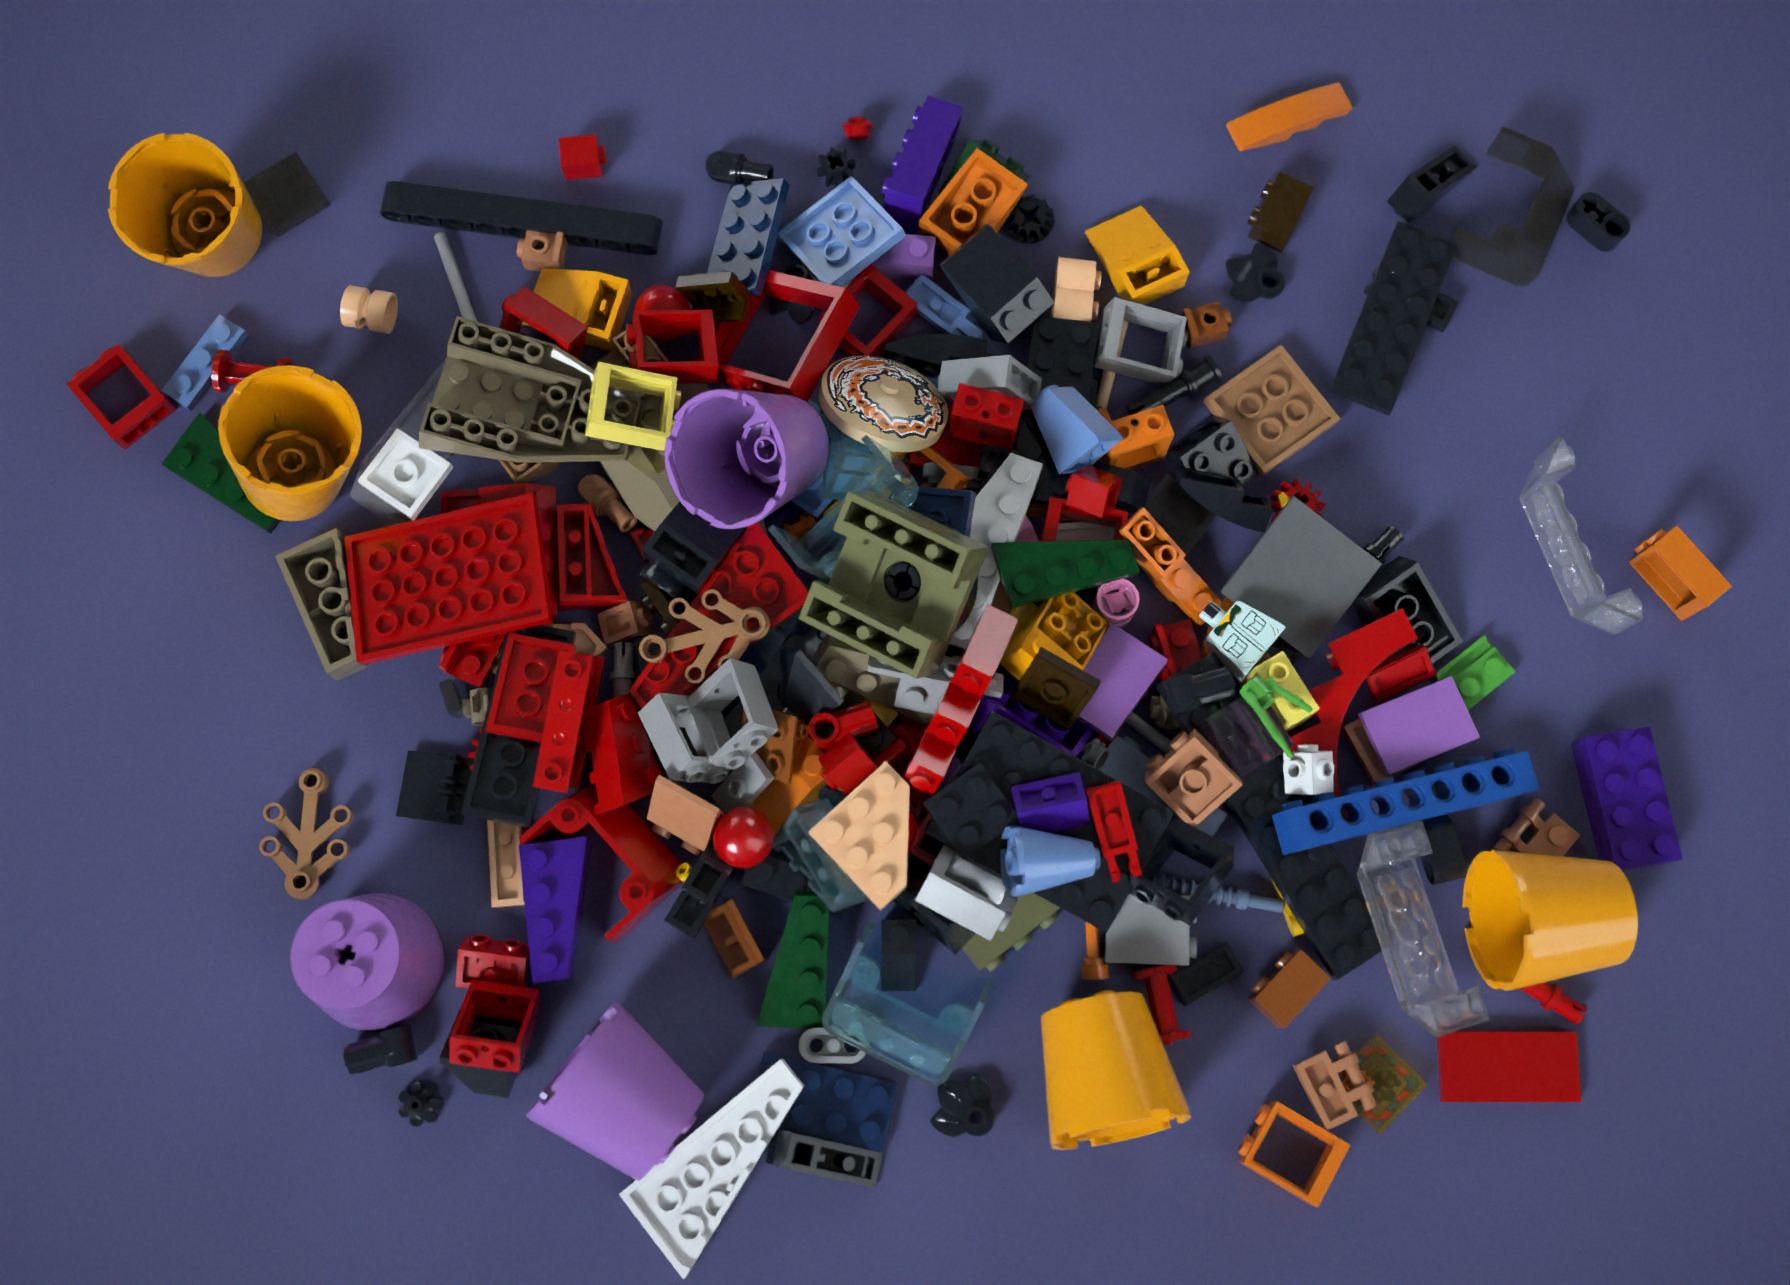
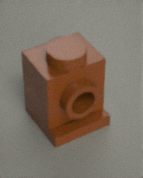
M1219 301L1190 309V307L1185 308L1181 316L1187 317L1185 329L1188 330L1186 342L1189 349L1225 340L1229 332L1228 327L1232 326L1229 310L1227 308L1222 309ZM1211 318L1212 320L1211 324L1205 322L1206 319Z

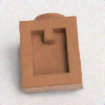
M627 601L597 614L603 640L607 646H613L616 642H624L638 635L654 633L652 626L653 615L644 603Z

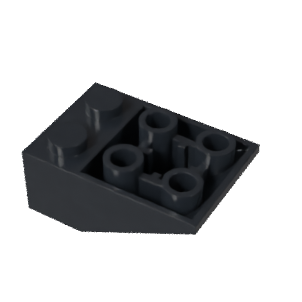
M679 501L644 545L642 553L645 558L698 595L747 527L723 529L711 526L710 522L704 520L699 515L691 514Z

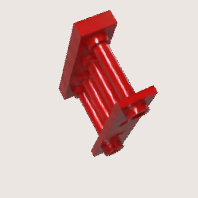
M559 650L533 787L568 793L569 788L581 789L588 755L586 753L582 726L583 711L598 703L606 657Z

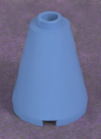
M1018 826L1005 827L1001 839H1008L1007 849H1000V871L1004 888H1011V891L1007 894L1009 897H1019L1091 877L1095 869L1100 867V852L1098 848H1094L1091 841Z

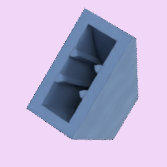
M1048 386L1041 390L1040 396L1030 404L1059 474L1076 472L1087 464L1091 466L1123 440L1121 434L1073 386Z

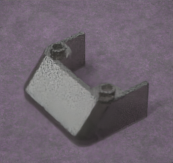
M1502 126L1487 149L1486 155L1543 178L1522 229L1510 224H1502L1492 231L1488 240H1485L1458 228L1450 240L1458 244L1452 259L1513 285L1525 287L1533 283L1542 269L1574 193V184L1552 147Z

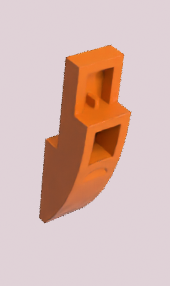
M1141 507L1122 526L1119 532L1123 540H1130L1137 563L1169 602H1175L1195 625H1202L1205 621L1199 615L1210 601L1218 606L1221 605L1222 601L1184 560L1186 554L1144 507Z

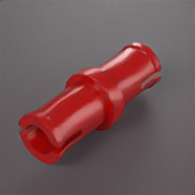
M1544 982L1518 989L1539 1001L1542 1008L1554 1010L1575 1025L1579 1024L1585 1017V1014L1581 1013V1011L1587 1012L1588 1007L1585 1004L1562 992V987L1556 983L1551 985Z

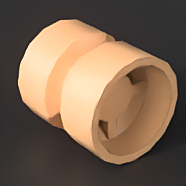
M353 285L346 287L340 307V318L343 326L364 329L367 325L370 331L390 334L393 331L398 313V299L395 293L375 290L370 294L369 288Z

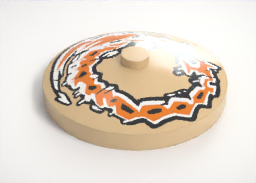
M851 356L834 362L823 374L818 390L819 403L823 412L839 430L860 443L885 451L913 452L930 447L939 440L948 420V408L945 399L932 382L914 369L882 357Z

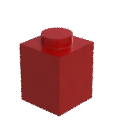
M597 134L559 138L561 168L566 181L603 177L602 165L608 164L605 145L600 146Z
M1087 464L1070 475L1066 484V491L1069 492L1066 504L1102 518L1116 507L1123 478Z
M851 733L847 734L818 758L825 770L821 773L822 778L833 790L839 787L846 796L878 769L871 756Z

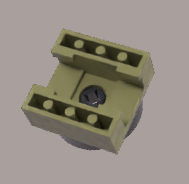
M871 490L849 491L833 531L847 537L829 584L820 580L813 581L799 619L915 679L938 673L953 634L962 627L973 609L978 591V573L989 547L961 534L955 527L940 517L929 513L913 511ZM907 572L912 578V585L914 587L909 588L905 583Z

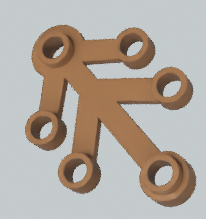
M707 590L702 595L704 607L711 611L719 610L734 620V622L720 625L691 608L685 599L675 598L669 604L670 614L677 619H685L702 630L664 640L657 635L646 636L639 645L640 655L650 663H659L666 658L667 653L705 644L694 663L690 664L685 670V677L688 682L695 685L701 684L706 679L707 667L725 638L737 636L728 655L721 657L718 661V669L729 658L740 660L751 641H758L767 635L770 629V619L764 610L758 607H748L742 610L723 599L717 590ZM711 594L718 596V603L715 606H709L706 602L707 597ZM682 602L686 607L684 613L675 614L674 606ZM752 618L759 620L760 625L756 630H749L747 627L748 621ZM655 643L659 644L661 647L660 653L656 656H651L649 653L650 646ZM693 668H700L702 672L698 680L690 678V671Z
M316 768L305 770L299 778V787L304 792L300 830L286 815L287 812L284 806L272 802L263 809L264 819L275 824L298 850L297 865L282 850V842L273 836L263 838L259 844V850L263 855L272 858L286 874L285 889L291 897L299 900L309 899L315 895L320 886L319 877L337 861L346 859L350 854L349 844L341 839H335L328 844L327 853L312 864L313 852L341 827L350 825L354 819V814L350 808L339 805L331 811L330 819L315 831L318 799L329 787L328 776ZM315 775L317 783L313 787H308V778ZM278 807L280 810L279 816L276 819H271L270 811ZM345 810L347 812L346 820L338 822V813ZM270 841H274L276 849L268 853L266 846ZM342 844L344 847L343 853L335 856L333 852L334 847ZM304 876L306 878V885L299 889L296 881L299 877Z

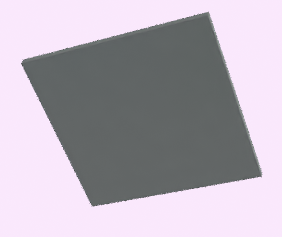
M1292 495L1219 592L1234 603L1237 600L1242 601L1283 624L1286 628L1279 637L1307 658H1310L1382 563Z

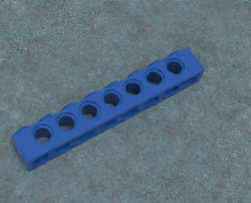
M1513 748L1493 753L1494 759L1485 761L1484 756L1481 755L1464 760L1465 766L1455 768L1454 762L1435 767V774L1427 776L1424 770L1404 775L1405 781L1395 783L1394 777L1374 782V789L1365 790L1364 785H1358L1344 789L1345 796L1334 798L1333 792L1313 797L1314 803L1303 805L1302 800L1283 804V811L1272 815L1282 853L1287 855L1538 791L1540 788L1528 751L1514 754ZM1492 771L1497 775L1498 783L1493 779ZM1463 778H1464V779L1467 781V783H1468V786H1469L1468 791H1467V790L1464 788V786H1463V782H1462ZM1433 785L1438 789L1439 798L1433 793ZM1402 793L1408 796L1409 806L1404 803ZM1372 800L1379 806L1378 814L1372 808ZM1342 807L1345 808L1349 814L1348 822L1345 821L1341 815ZM1310 815L1316 817L1318 829L1311 825Z

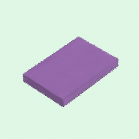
M1112 623L1101 638L1084 669L1085 672L1101 680L1077 719L1112 741L1167 665L1168 659Z
M1452 676L1358 714L1386 776L1480 738Z

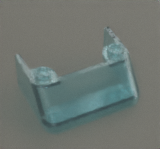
M865 435L861 440L878 458L880 463L851 491L871 490L904 507L911 506L917 499L919 486L907 466L896 454L868 435ZM846 496L801 539L775 525L768 529L799 568L819 578H831L847 538L833 531Z
M869 922L859 938L822 1017L823 1026L830 1035L926 1084H943L949 1078L986 1004L994 983L987 980L974 1008L963 1003L952 1002L944 1006L937 1019L876 988L881 979V967L875 959L863 953L876 924Z

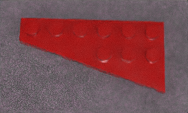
M757 522L747 526L745 532L734 543L727 557L711 575L690 607L720 625L734 622L733 619L719 610H708L702 604L704 592L714 589L722 595L723 599L742 610L748 607H758L764 610L770 619V632L803 608L809 592ZM716 594L709 595L706 600L707 604L715 606L718 603V596ZM756 618L750 619L747 623L749 630H756L760 625L759 620ZM681 619L666 639L702 629L685 619ZM737 636L724 639L706 669V678L718 670V661L721 657L728 655ZM751 641L750 644L748 645V647L751 646V645H752L753 643H755L756 641ZM705 644L667 653L666 658L659 663L649 662L629 690L639 706L643 708L658 693L684 695L696 686L687 681L685 670L690 664L694 663ZM693 668L690 671V678L692 680H698L702 675L700 668Z

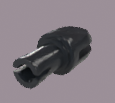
M715 151L705 161V169L709 177L719 183L737 184L745 180H770L774 176L772 164L750 162L741 153Z

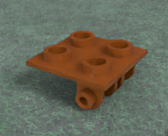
M744 707L742 728L749 722ZM772 710L779 730L763 746L758 748L756 752L774 776V780L791 784L795 741L806 738L809 734V728L805 721L797 720V716Z

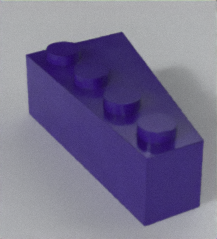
M930 95L927 96L923 107L917 106L912 124H914L913 130L907 129L902 143L904 150L902 153H896L892 164L894 173L892 176H886L881 194L886 195L884 210L903 228L905 234L919 235V220L930 207L934 187L937 188L944 162H947L959 131L963 106Z
M588 836L519 845L532 981L534 984L543 985L574 980L580 937L579 929L581 917L583 916V900L589 871V856L593 842Z

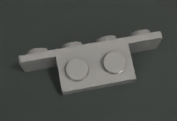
M869 655L867 671L899 678L894 700L895 707L934 714L958 663L942 662L938 673L915 679ZM995 672L983 695L997 698L1002 697L1003 674Z

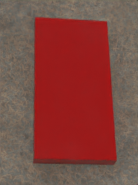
M1436 1032L1440 1102H1582L1577 1032Z

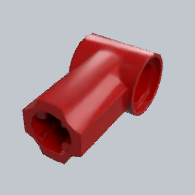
M870 701L830 714L826 712L819 713L810 720L808 726L815 745L823 750H829L849 733L854 738L879 731ZM823 725H832L834 727L833 734L828 738L817 736L818 729Z

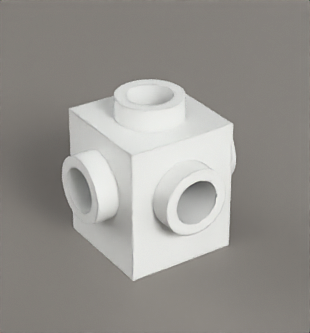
M1318 744L1297 745V751L1293 752L1292 758H1288L1283 753L1285 794L1314 795L1334 792L1332 751H1318Z

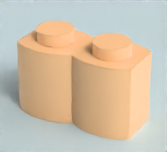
M1058 257L1053 290V301L1055 303L1052 304L1051 318L1091 323V320H1097L1099 302L1093 301L1094 290L1099 291L1102 274L1101 271H1096L1097 261Z

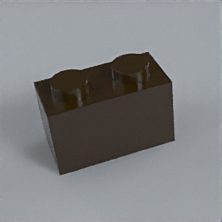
M1279 171L1275 181L1268 180L1260 198L1265 200L1262 207L1255 206L1247 224L1251 225L1252 228L1248 238L1282 253L1314 187Z

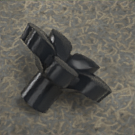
M420 1080L413 1081L410 1086L411 1092L402 1090L399 1094L398 1099L404 1103V1106L399 1109L400 1116L403 1118L411 1116L410 1124L414 1127L421 1126L423 1119L429 1123L436 1122L438 1114L434 1109H440L444 1106L442 1097H434L438 1091V1086L435 1083H429L423 1088Z

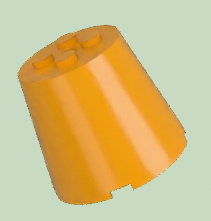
M190 133L157 134L134 145L116 165L108 189L111 190L110 208H108L109 217L120 239L140 256L198 275L221 277L243 268L257 252L262 237V221L259 211L231 160L222 150L207 139Z
M270 367L246 377L233 388L234 392L227 399L225 405L222 406L218 424L221 448L245 495L259 511L275 519L302 521L321 514L337 498L360 448L362 426L360 415L353 399L335 380L330 381L314 373L313 369L305 367Z
M1492 850L1479 853L1469 866L1464 883L1462 907H1469L1470 928H1464L1474 965L1483 980L1491 988L1511 991L1619 965L1630 957L1637 938V907L1628 879L1623 871L1613 862Z
M1114 990L1102 991L1094 994L1093 997L1061 1002L1060 1006L1045 1012L1041 1016L1049 1135L1052 1149L1078 1148V1141L1086 1140L1091 1141L1092 1147L1116 1143L1171 1128L1169 1121L1173 1119L1177 1120V1124L1191 1119L1189 1107L1143 994L1139 992L1115 993Z

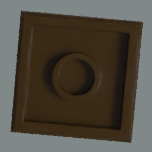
M1040 647L1010 697L1070 730L1098 689L1101 680Z

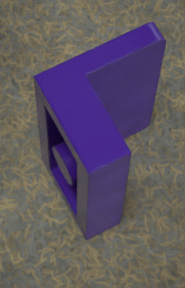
M1080 772L1011 786L1019 827L1053 833L1090 824L1087 798Z

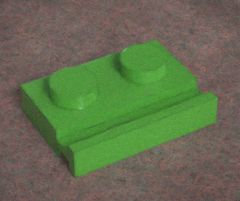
M1485 635L1436 673L1437 676L1432 677L1434 681L1438 682L1452 676L1467 710L1516 672L1500 652L1489 644L1486 640L1488 638Z

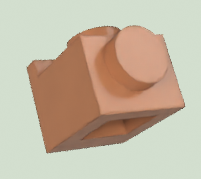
M526 230L525 239L519 238L517 243V257L521 258L525 270L541 271L542 268L564 269L568 248L564 233L557 232V234ZM536 247L543 248L541 250H535Z

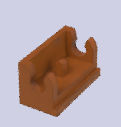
M733 899L711 911L704 925L732 979L766 962Z

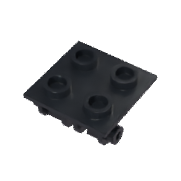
M408 750L396 816L463 825L465 816L462 814V808L472 772L469 767L474 764V760L463 758L461 755L453 753L441 755Z

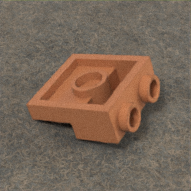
M1194 729L1189 734L1185 731L1179 733L1170 743V746L1173 748L1164 757L1158 753L1146 764L1145 768L1148 771L1145 773L1144 782L1185 823L1196 827L1243 785V780L1219 757V752Z

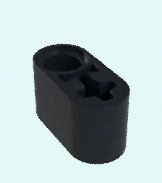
M1593 192L1582 194L1568 211L1566 217L1568 225L1595 248L1604 252L1614 250L1628 235L1631 227L1628 218L1600 195ZM1606 229L1612 230L1615 236L1609 234Z
M1448 815L1414 823V839L1430 884L1434 886L1466 877L1467 864L1451 818Z

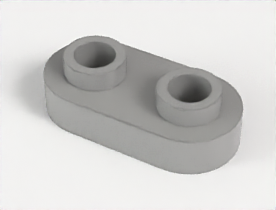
M934 462L925 463L923 465L922 480L928 482L931 488H936L947 472ZM953 464L972 479L965 490H971L975 493L979 492L981 483L984 480L977 478L979 467Z
M811 1028L805 1031L799 1040L801 1055L812 1063H856L864 1058L868 1050V1042L865 1035L854 1028ZM813 1039H820L823 1042V1048L820 1052H813L810 1049V1043ZM849 1039L855 1040L858 1045L857 1050L853 1053H849L844 1049V1044Z

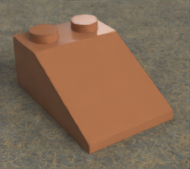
M659 775L655 781L646 819L654 824L651 828L652 831L668 840L671 834L683 840L680 847L698 856L700 851L704 852L712 840L714 827L724 814L716 806Z

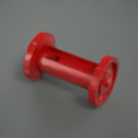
M221 349L216 353L213 360L212 385L216 392L226 393L231 384L237 385L253 373L276 366L233 361L231 352ZM281 357L276 366H294L291 358Z
M1155 964L1150 965L1149 969L1132 972L1133 980H1145L1152 1018L1162 1043H1165L1167 1046L1172 1045L1175 1040L1186 1039L1192 1036L1190 1030H1179L1167 977V975L1178 971L1177 966L1166 965L1158 967Z

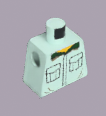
M1238 600L1227 613L1210 601L1199 615L1201 619L1214 628L1204 641L1205 644L1240 682L1286 628L1278 621Z

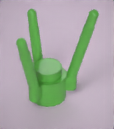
M1258 675L1248 681L1239 693L1255 710L1275 742L1279 744L1286 756L1292 758L1293 752L1265 710L1275 702L1274 692H1277L1306 712H1311L1312 707L1280 686L1273 677L1265 681Z

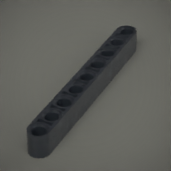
M398 181L386 183L380 209V215L383 218L398 223L525 239L526 230L553 234L563 232L568 245L640 255H656L658 253L663 221L660 218L649 214Z

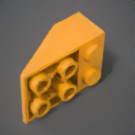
M1138 206L1085 231L1120 299L1146 305L1185 286L1190 273L1175 244L1142 206Z
M542 268L533 291L588 326L585 345L607 351L615 349L612 339L621 332L633 296L629 280L598 271ZM523 321L522 327L539 331Z
M1074 592L1046 599L1011 642L999 664L1020 680L1040 647H1043L1084 671L1110 623Z

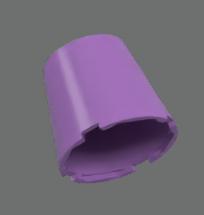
M732 389L707 391L687 401L673 418L676 421L671 435L666 438L665 464L668 478L680 502L691 514H697L710 522L711 526L723 529H738L755 524L810 488L823 474L829 457V438L826 427L819 414L807 402L791 395Z
M364 894L326 904L315 910L304 920L292 943L291 968L294 978L304 994L334 1020L358 1030H388L416 1017L433 999L443 977L445 966L444 945L433 923L434 921L417 904L393 894ZM347 951L356 953L353 961L345 959Z
M615 1001L600 1018L599 1021L601 1023L594 1033L591 1030L588 1032L539 1095L541 1099L530 1107L525 1116L639 1181L655 1165L663 1164L676 1147L673 1145V1142L681 1133L685 1134L696 1121L697 1116L694 1113L701 1104L705 1094L619 1002Z

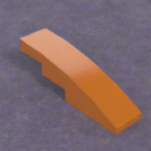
M1337 82L1261 107L1228 122L1226 127L1239 152L1287 141L1293 133L1314 129L1324 120L1345 116L1353 107L1340 83Z

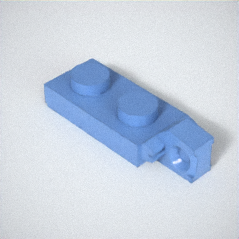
M923 274L905 292L918 303L917 314L943 334L964 335L983 339V331L973 324L976 319L970 314L971 311Z

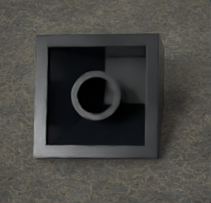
M784 647L780 651L777 700L783 705L779 709L780 712L797 716V720H803L806 725H809L810 720L815 715L828 713L844 702L842 697L800 649Z
M477 1015L469 1036L516 1043L523 1022ZM454 1021L439 1057L440 1063L474 1093L509 1098L517 1073L450 1063L449 1037L455 1024Z

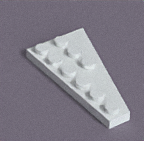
M1010 453L976 496L970 538L989 548L978 573V591L973 609L966 622L953 634L950 645L965 650L987 604L993 605L1001 578L990 546L992 543L1016 542L1043 468L1042 463Z
M783 1058L678 1144L663 1164L655 1165L641 1180H635L619 1194L683 1280L691 1271L804 1088V1084Z

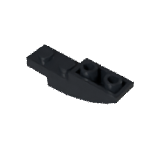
M928 334L902 338L887 343L884 349V358L919 370L922 375L930 378H937L939 376L942 361L997 355L986 353L988 340L955 334Z
M713 838L681 887V893L664 919L666 924L693 939L697 937L728 882L731 883L739 869L729 865L719 857L714 848Z

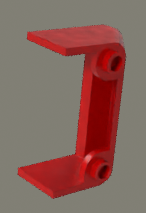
M592 784L557 803L523 833L519 839L525 845L540 843L556 828L563 833L572 834L580 831L588 823L593 826L633 872L623 881L619 891L620 899L630 913L604 935L610 942L616 944L682 885L683 881L675 874L677 867L682 863L629 804L595 815L594 805L598 804L596 784Z

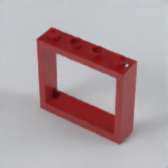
M768 270L762 296H751L745 319L736 322L716 323L714 326L719 363L716 383L714 384L724 382L736 390L743 391L745 388L753 392L785 394L808 402L860 308L859 303L844 287ZM766 295L827 310L788 381L727 365ZM699 354L696 357L695 361H700Z

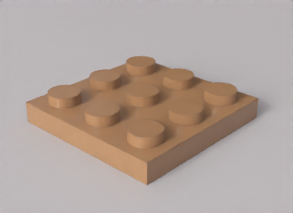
M1279 345L1212 392L1203 401L1214 416L1232 421L1262 477L1332 428L1341 419L1282 345Z

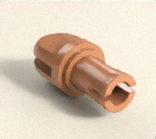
M588 474L581 479L578 484V494L585 504L591 505L593 512L597 516H607L623 533L630 531L635 526L637 518L620 502L621 495L604 477L598 474Z

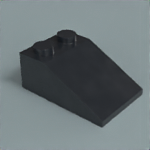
M985 224L939 264L992 341L1009 343L1055 303L1039 278L989 224Z
M1398 556L1377 571L1353 601L1355 608L1366 625L1403 608L1418 639L1390 655L1391 657L1423 644L1427 648L1433 664L1463 642L1417 561Z

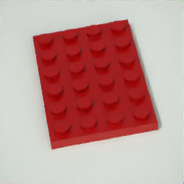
M533 492L344 536L356 660L361 665L553 622L538 500Z

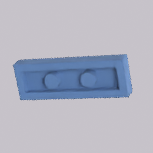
M219 314L161 391L192 411L212 385V365L216 353L221 349L229 350L233 357L249 334Z

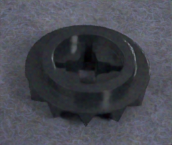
M1033 194L1029 197L1021 196L1004 222L1005 228L1013 239L1021 243H1038L1044 240L1053 229V209L1047 205L1045 199H1038ZM1036 211L1035 221L1037 223L1030 221L1022 227L1024 221L1023 213L1029 215Z

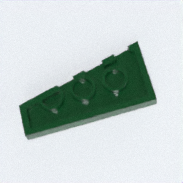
M199 412L162 462V465L271 534L281 520L262 513L248 500L221 448L219 431Z
M1130 540L992 543L990 546L1010 609L1134 576L1140 571Z
M795 891L756 1026L825 1028L830 893Z

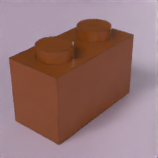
M1301 949L1294 951L1292 954L1287 950L1274 963L1277 970L1269 978L1263 975L1251 987L1254 994L1248 1000L1277 1029L1286 1028L1331 980Z

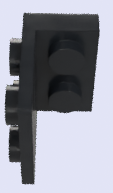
M1214 415L1172 444L1165 455L1167 461L1186 469L1237 478L1242 486L1258 475V470L1232 421Z

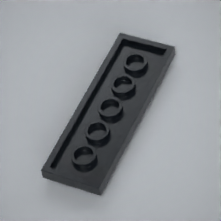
M1397 221L1328 392L1385 415H1390L1458 244Z
M1041 316L1034 320L1028 369L1042 379L1040 391L1051 385H1057L1058 387L1073 386L1089 401L1099 324ZM1024 410L1021 412L1016 455L1043 464L1030 504L1047 506L1050 496L1067 500L1069 492L1066 491V484L1072 473H1058L1032 410Z
M542 625L508 632L505 635L462 808L464 816L528 828L532 826L540 788L533 787L541 742L487 733L486 726L509 633L575 644L576 632Z

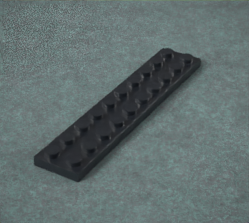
M1213 652L1165 681L1186 674H1192V676L1223 668ZM1161 682L1156 688L1171 711L1163 682ZM1236 687L1234 689L1235 695L1229 698L1203 704L1201 708L1175 715L1174 718L1182 731L1189 734L1196 729L1219 752V757L1243 780V785L1227 798L1225 802L1331 978L1339 980L1391 946L1390 940L1331 844L1283 855L1272 815L1282 812V805L1289 802L1302 800L1303 805L1307 804L1301 794H1285L1283 765ZM1310 815L1311 825L1318 829L1317 820L1313 815Z

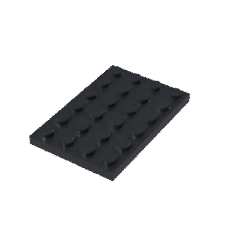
M994 711L990 712L954 777L955 779L980 761L1015 811L1011 786L1080 772L1086 794L1085 789L1117 781L1115 778ZM1121 782L1138 847L1136 853L1140 863L1143 858L1150 857L1174 811ZM1087 798L1090 824L1053 832V834L1091 841L1094 848H1098L1100 852V867L1095 869L1091 877L1034 893L1107 933L1133 887L1130 884L1131 871L1127 852L1115 855L1116 864L1119 866L1121 881L1112 882L1107 860L1102 855ZM932 817L925 829V833L956 850ZM1017 821V822H1016L1015 824H1013L1012 826H1018V827H1019V822ZM1001 833L969 857L1001 874L1000 849H1007L1008 839H1001Z

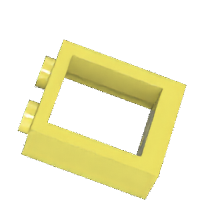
M598 362L593 375L585 436L664 451L666 438L670 437L675 420H672L673 410H678L681 400V391L676 390L677 377ZM608 387L662 397L658 431L605 421Z
M1284 651L1254 667L1239 683L1242 688L1248 681L1258 675L1265 681L1273 677L1280 686L1312 707L1311 712H1306L1277 692H1274L1273 695L1276 700L1265 711L1281 735L1301 725L1320 709Z

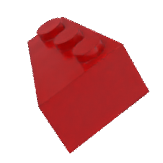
M557 505L559 611L608 610L627 602L591 505Z
M631 693L585 709L582 717L586 753L592 754L594 772L589 773L590 783L596 784L598 804L594 805L595 815L622 807L652 794L655 781L659 775L662 776V772L654 756Z

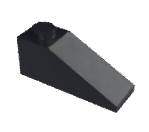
M1453 146L1410 174L1387 202L1394 208L1398 216L1410 223L1436 204L1477 167L1456 146Z
M778 1128L770 1142L766 1163L783 1169L875 1188L883 1153Z

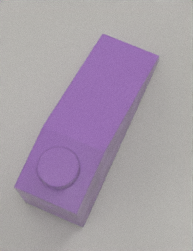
M906 234L904 239L871 263V265L887 278L916 280L923 274L932 281L935 237Z

